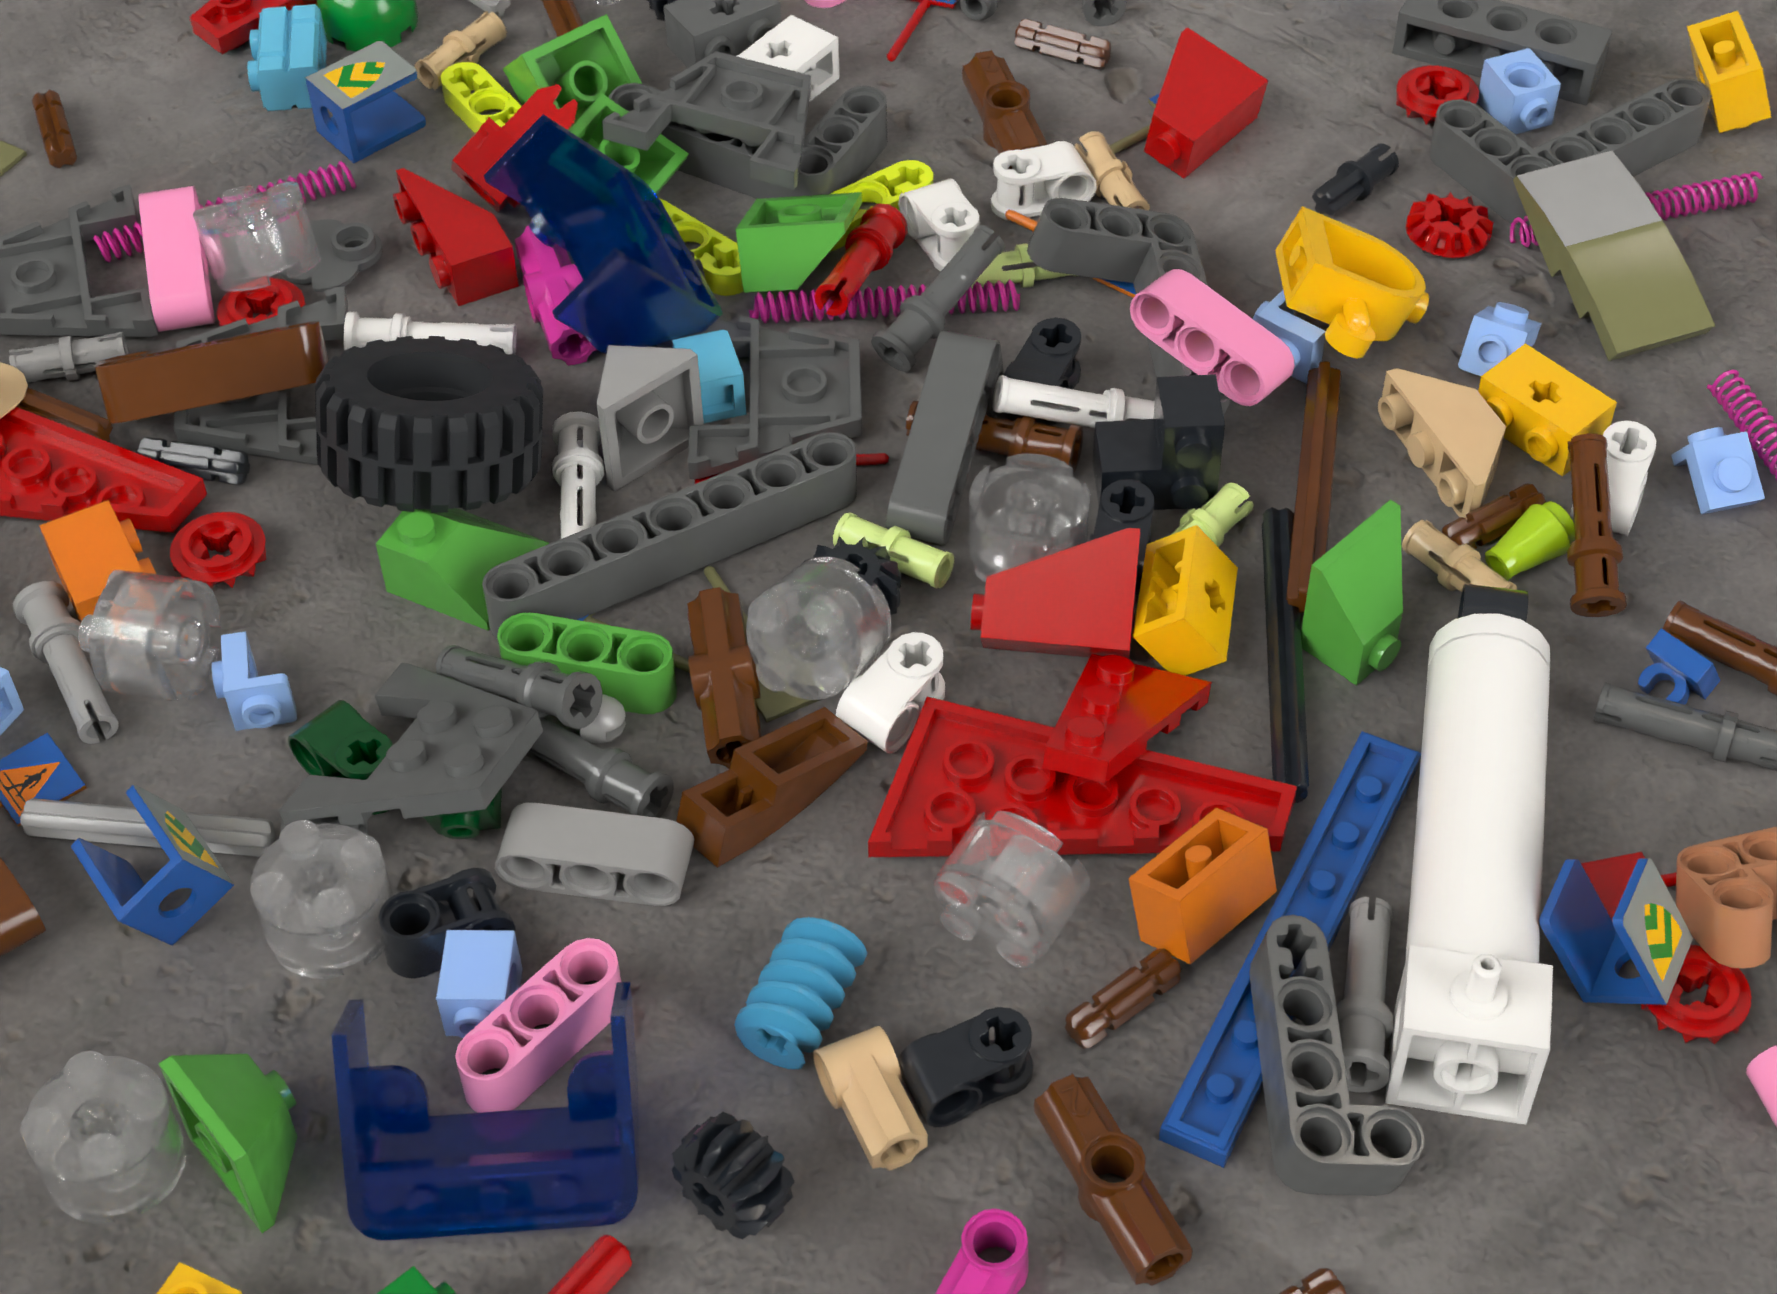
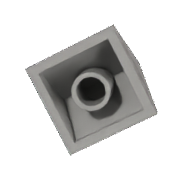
M608 345L596 404L607 486L614 492L689 447V426L704 425L698 355L691 349Z

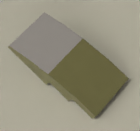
M1612 150L1517 175L1513 179L1551 277L1563 276L1580 319L1591 316L1608 361L1700 336L1715 327V323L1697 283L1668 228L1640 185Z

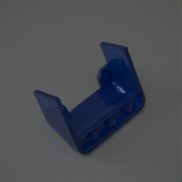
M544 114L483 176L486 183L525 206L532 219L529 227L542 243L549 247L557 244L569 251L583 281L552 313L555 319L586 336L588 341L600 352L607 354L608 345L651 347L706 331L722 316V309L656 193L640 177Z
M631 982L616 983L610 1016L613 1050L587 1054L574 1065L567 1085L568 1107L430 1116L426 1085L414 1071L399 1065L369 1066L363 999L349 1000L331 1037L349 1217L356 1229L369 1238L390 1241L606 1226L615 1224L628 1216L636 1204L639 1189L638 1075Z

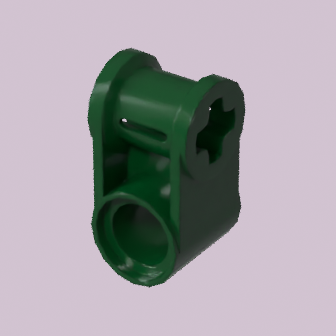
M338 700L288 737V745L293 755L309 775L360 780L369 778L385 758L388 749L393 745L387 735L381 733L363 719L358 711L344 700ZM389 810L373 812L372 815L385 813Z

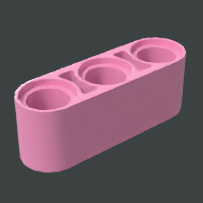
M189 186L139 194L149 295L158 332L214 324L215 317L203 222L195 187Z
M1173 269L1166 272L1137 293L1131 300V319L1143 335L1197 375L1216 374L1219 391L1242 406L1258 404L1293 374L1295 366L1294 357L1289 347L1281 339L1184 270Z
M586 938L574 941L566 946L465 1035L458 1044L455 1056L466 1102L473 1111L483 1116L492 1117L508 1114L523 1103L616 1018L622 1010L624 995L617 955L608 943L600 939ZM593 980H594V981H598L597 983H594V984H589V985H584V984H583V983H585V982H589V981H593ZM551 1024L546 1028L532 1029L538 1025ZM490 1069H501L494 1074L482 1075V1073Z

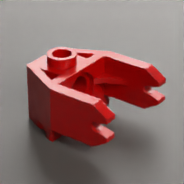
M559 84L538 89L502 128L489 117L452 160L451 170L498 213L508 203L515 209L532 192L536 186L532 180L549 163L546 160L548 153L574 125L578 102L573 99L560 109H557L553 104L562 89Z

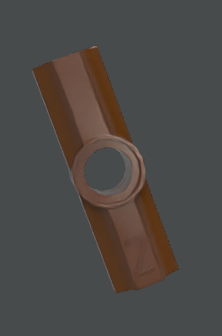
M992 50L975 53L973 59L963 66L962 79L983 121L984 141L992 148L997 149L998 154L1008 150H1024L1048 145L1030 110L1029 90L1025 85L1015 81L1005 59L994 55Z
M721 587L699 591L696 599L687 603L690 636L694 655L688 656L695 700L698 709L702 712L706 750L710 763L720 764L730 769L734 749L762 737L755 700L761 698L753 651L751 645L747 644L738 593H729Z
M1074 1074L1052 1082L1049 1088L1035 1099L1034 1112L1079 1187L1078 1200L1081 1209L1089 1218L1100 1223L1136 1285L1145 1283L1153 1286L1173 1277L1179 1268L1191 1260L1192 1247L1146 1173V1158L1142 1147L1133 1138L1122 1133L1088 1076L1076 1077ZM1116 1174L1125 1180L1118 1183H1109L1099 1179L1098 1176Z

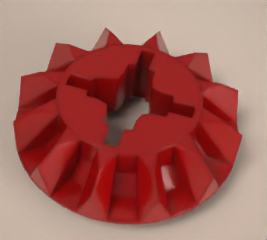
M1430 65L1414 68L1406 72L1399 79L1396 88V105L1406 109L1407 118H1423L1425 125L1435 121L1438 107L1444 102L1465 100L1477 105L1479 99L1478 87L1469 76L1459 70L1445 66Z
M1449 192L1446 197L1440 198L1429 193L1424 202H1413L1405 227L1410 240L1425 252L1440 257L1460 258L1476 254L1487 246L1492 236L1494 222L1488 219L1487 207L1474 206L1472 196L1458 199L1454 198L1452 193ZM1459 222V227L1457 225H1453V223Z
M278 278L253 279L233 287L222 297L217 307V318L220 327L244 318L248 325L277 316L279 306L298 301L300 307L306 305L305 298L296 285ZM270 311H272V313H273L272 315H269V316L265 315V314H268ZM253 313H259V314H260V315L256 316L255 318L253 317Z
M236 512L210 513L192 520L180 529L171 543L170 559L174 571L180 573L186 585L200 582L209 591L218 582H225L233 588L236 577L240 575L254 577L256 564L267 560L266 538L261 526L246 515ZM208 549L221 553L229 549L231 555L224 557L217 554L210 558Z
M1690 945L1667 1005L1641 1004V1010L1649 1011L1656 1017L1658 1031L1669 1027L1681 1033L1685 1044L1696 1037L1707 1038L1715 1045L1725 1034L1730 1032L1738 1033L1750 1011L1751 990L1746 977L1739 968L1720 964L1712 959L1701 946ZM1705 984L1709 985L1704 1002L1697 1000L1690 1005H1682L1680 1003L1683 991L1690 993L1696 988L1701 989Z

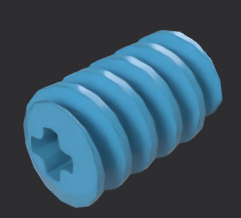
M805 917L795 919L787 924L781 942L773 949L770 963L764 966L761 971L758 985L754 986L749 993L746 1001L747 1006L740 1009L734 1023L736 1034L745 1048L772 1065L786 1069H802L805 1064L802 1052L811 1053L820 1047L823 1039L820 1031L829 1029L834 1018L831 1010L841 1007L845 998L843 989L852 986L856 977L854 968L863 965L866 959L867 950L862 941L843 926L826 919Z

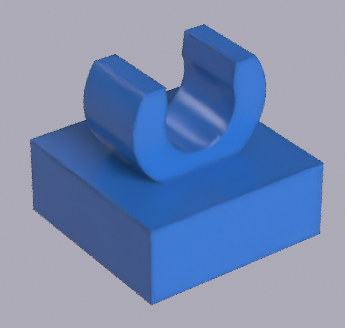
M1661 628L1646 647L1654 664L1643 670L1639 677L1638 685L1648 695L1659 681L1670 680L1675 683V687L1666 700L1686 705L1690 690L1706 699L1721 680L1711 661Z

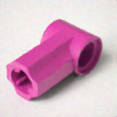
M1001 1209L983 1210L972 1216L964 1226L961 1236L962 1246L935 1294H1017L1025 1285L1028 1275V1239L1026 1229L1021 1220L1011 1212ZM989 1247H1001L1012 1253L1009 1259L1000 1263L986 1262L978 1257L981 1251Z

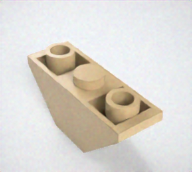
M1398 368L1386 371L1382 397L1378 402L1379 415L1387 429L1393 430L1407 448L1413 464L1418 468H1422L1437 487L1442 502L1446 506L1452 507L1459 517H1464L1467 521L1466 514L1483 506L1497 469L1506 430L1505 424L1475 388Z

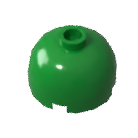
M317 0V7L321 10L327 41L333 44L332 37L338 41L345 42L346 50L357 52L377 41H382L387 46L393 47L402 42L401 33L407 30L410 25L412 32L417 27L418 10L416 0Z

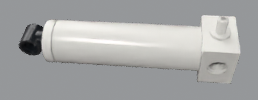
M1465 583L1461 593L1458 618L1439 629L1429 645L1406 962L1393 1013L1394 1028L1390 1036L1388 1059L1391 1071L1390 1079L1386 1085L1385 1103L1526 1125L1548 1058L1551 1039L1553 965L1539 963V918L1541 915L1550 645L1538 629L1526 623L1528 591Z

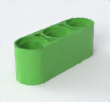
M519 613L506 619L498 629L497 639L502 659L527 666L534 662L546 661L557 665L562 673L571 674L583 671L595 675L600 681L602 694L616 698L623 705L626 712L656 714L666 710L676 699L677 684L673 649L669 641L661 635L538 613Z

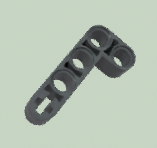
M941 330L935 344L891 494L886 519L887 529L897 526L909 531L912 539L941 545L948 543L985 415L995 417L996 412L993 411V395L999 376L1004 375L999 340Z
M1297 915L1281 916L1273 921L1250 963L1249 972L1272 1159L1276 1174L1286 1186L1294 1191L1306 1194L1367 1196L1389 1194L1399 1187L1424 1149L1425 1136L1421 1125L1410 1113L1401 1108L1383 1105L1350 1104L1328 946L1324 933L1314 922L1305 917ZM1292 970H1295V972H1294V974L1292 975V977L1289 978V976H1290ZM1287 1015L1295 1016L1306 1026L1293 1022ZM1294 1077L1306 1080L1315 1090L1303 1087ZM1302 1142H1309L1319 1147L1325 1156L1315 1155L1310 1152ZM1373 1144L1387 1149L1393 1158L1385 1157L1379 1153Z

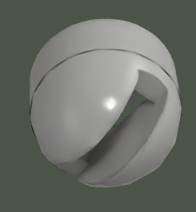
M602 694V704L598 715L587 727L580 728V737L591 744H603L612 742L621 736L626 726V715L623 705L616 698Z

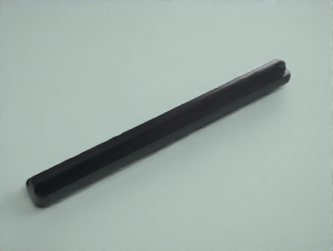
M1271 507L1263 513L1262 542L1272 779L1297 786L1295 802L1298 803L1308 796L1309 768L1301 618L1298 607L1289 605L1286 600L1294 513L1287 507L1280 510Z

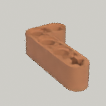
M1777 827L1696 844L1684 848L1678 854L1676 906L1693 939L1712 959L1725 966L1752 968L1764 964L1771 956L1773 920L1777 919Z

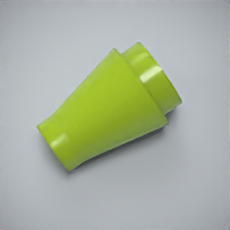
M1547 501L1543 505L1533 504L1499 542L1485 552L1486 563L1489 568L1508 581L1516 574L1567 554L1570 543L1575 541L1574 522L1569 514L1555 502Z

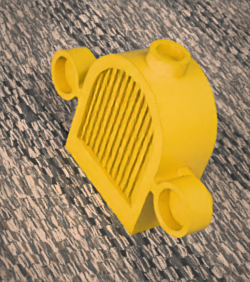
M1304 206L1301 207L1275 249L1286 306L1330 324L1324 334L1327 342L1334 349L1348 357L1362 358L1373 341L1393 339L1405 321L1413 324L1418 323L1428 307L1429 294L1425 292L1424 278L1415 265L1402 253L1370 234Z

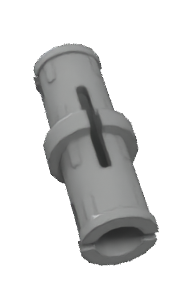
M123 331L73 340L72 336L60 337L59 343L9 350L10 365L24 374L27 383L66 377L68 381L80 379V374L96 371L95 365L99 361L129 354Z

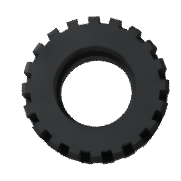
M405 336L386 342L380 339L367 342L366 346L362 348L354 346L344 350L340 357L334 356L328 361L316 379L317 464L334 487L339 486L344 494L354 499L362 497L367 504L378 507L390 505L397 507L398 511L414 512L415 509L431 510V513H445L449 509L463 508L464 511L478 509L483 503L491 502L497 504L507 500L511 493L518 494L532 481L541 467L543 387L541 380L532 367L526 365L521 357L514 353L507 355L503 348L491 344L482 346L478 345L474 340L460 338L459 341L447 340L445 336H429L426 339H414L413 336Z

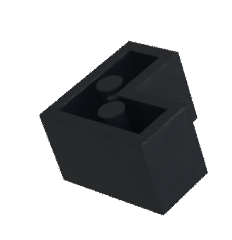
M1216 374L1157 377L1153 419L1095 422L1093 469L1098 505L1100 504L1104 489L1111 483L1119 480H1134L1147 486L1154 495V510L1201 508L1217 494L1225 421Z

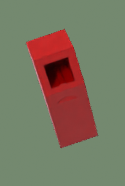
M405 168L396 170L400 192L393 194V201L397 214L403 225L412 224L411 233L421 256L429 254L431 272L439 289L447 287L459 307L519 287L513 246L493 213Z

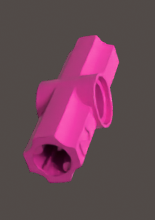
M545 222L528 225L523 234L514 240L517 259L524 274V287L534 323H541L553 359H560L568 366L587 362L588 356L597 350L599 346L597 331L593 325L591 314H589L588 298L580 267L577 263L571 264L559 230L548 227Z

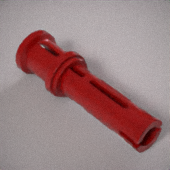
M888 204L871 206L863 214L860 225L856 226L848 234L845 241L846 252L814 294L815 303L820 310H822L828 300L833 301V304L826 312L827 315L838 316L843 314L871 272L883 269L891 260L893 249L898 248L905 240L908 226L904 215L897 208Z

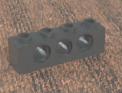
M1406 0L1398 14L1392 54L1437 66L1450 67L1466 74L1481 77L1485 59L1530 48L1561 83L1558 98L1587 106L1604 71L1613 30L1500 0Z

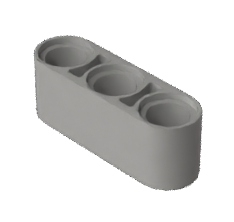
M523 803L517 805L511 811L496 859L495 870L498 876L505 882L522 889L652 906H667L674 904L680 899L695 839L692 832L684 825L664 818L543 803Z

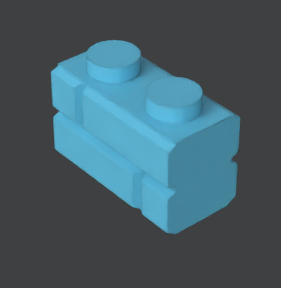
M316 4L293 6L292 10L289 11L286 7L263 8L259 17V29L250 30V47L254 59L253 61H248V78L251 91H260L263 107L268 111L290 110L292 105H296L299 109L312 108L305 77L326 67L327 39L321 10Z

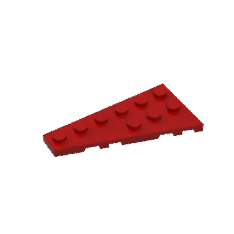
M15 407L0 419V516L52 521L109 500L119 522L130 519L134 529L173 533L207 495L206 487L201 477L21 408Z
M926 697L868 841V857L1160 853L1211 811L1219 808L1267 828L1271 852H1280L1295 802L1297 786L1146 750V752L1106 783L1042 768L1045 746L1055 727Z

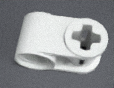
M1057 141L1024 150H1008L996 156L993 162V172L998 181L997 191L993 193L991 198V209L996 216L1004 220H1008L1005 217L1007 210H1014L1029 218L1039 216L1047 201L1054 198L1089 202L1095 195L1097 188L1096 180L1077 149L1069 142Z
M946 179L904 192L899 196V211L906 219L909 236L918 242L933 262L934 267L941 272L972 236L977 226H979L980 215L977 209L970 204L962 194L957 182L953 179Z
M1620 421L1608 426L1603 436L1606 437L1608 443L1607 465L1612 531L1628 536L1643 497L1647 482V471L1656 449V438L1647 426L1633 421ZM1572 504V508H1571V512H1570V517L1574 519V515H1573V504Z
M911 632L898 637L863 675L858 676L846 688L839 700L836 716L864 739L885 752L892 754L898 751L911 737L926 697L943 700L945 697V681L939 673L943 666L944 657L940 643L933 636L925 633Z

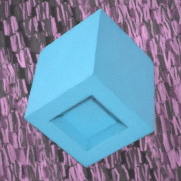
M718 330L672 340L673 348L691 349L698 355L704 423L746 415L744 375L728 331Z

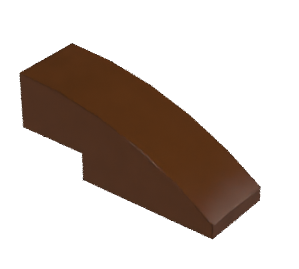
M823 707L734 749L729 770L682 792L676 822L684 825L692 832L695 839L693 847L718 868L760 843L807 808L866 751L868 741L830 710Z

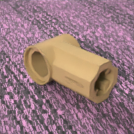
M875 1026L813 1051L814 1064L822 1088L834 1109L843 1108L872 1169L881 1167L890 1171L912 1162L913 1158L921 1150L928 1147V1134L901 1084V1070L895 1051L888 1036L880 1026Z

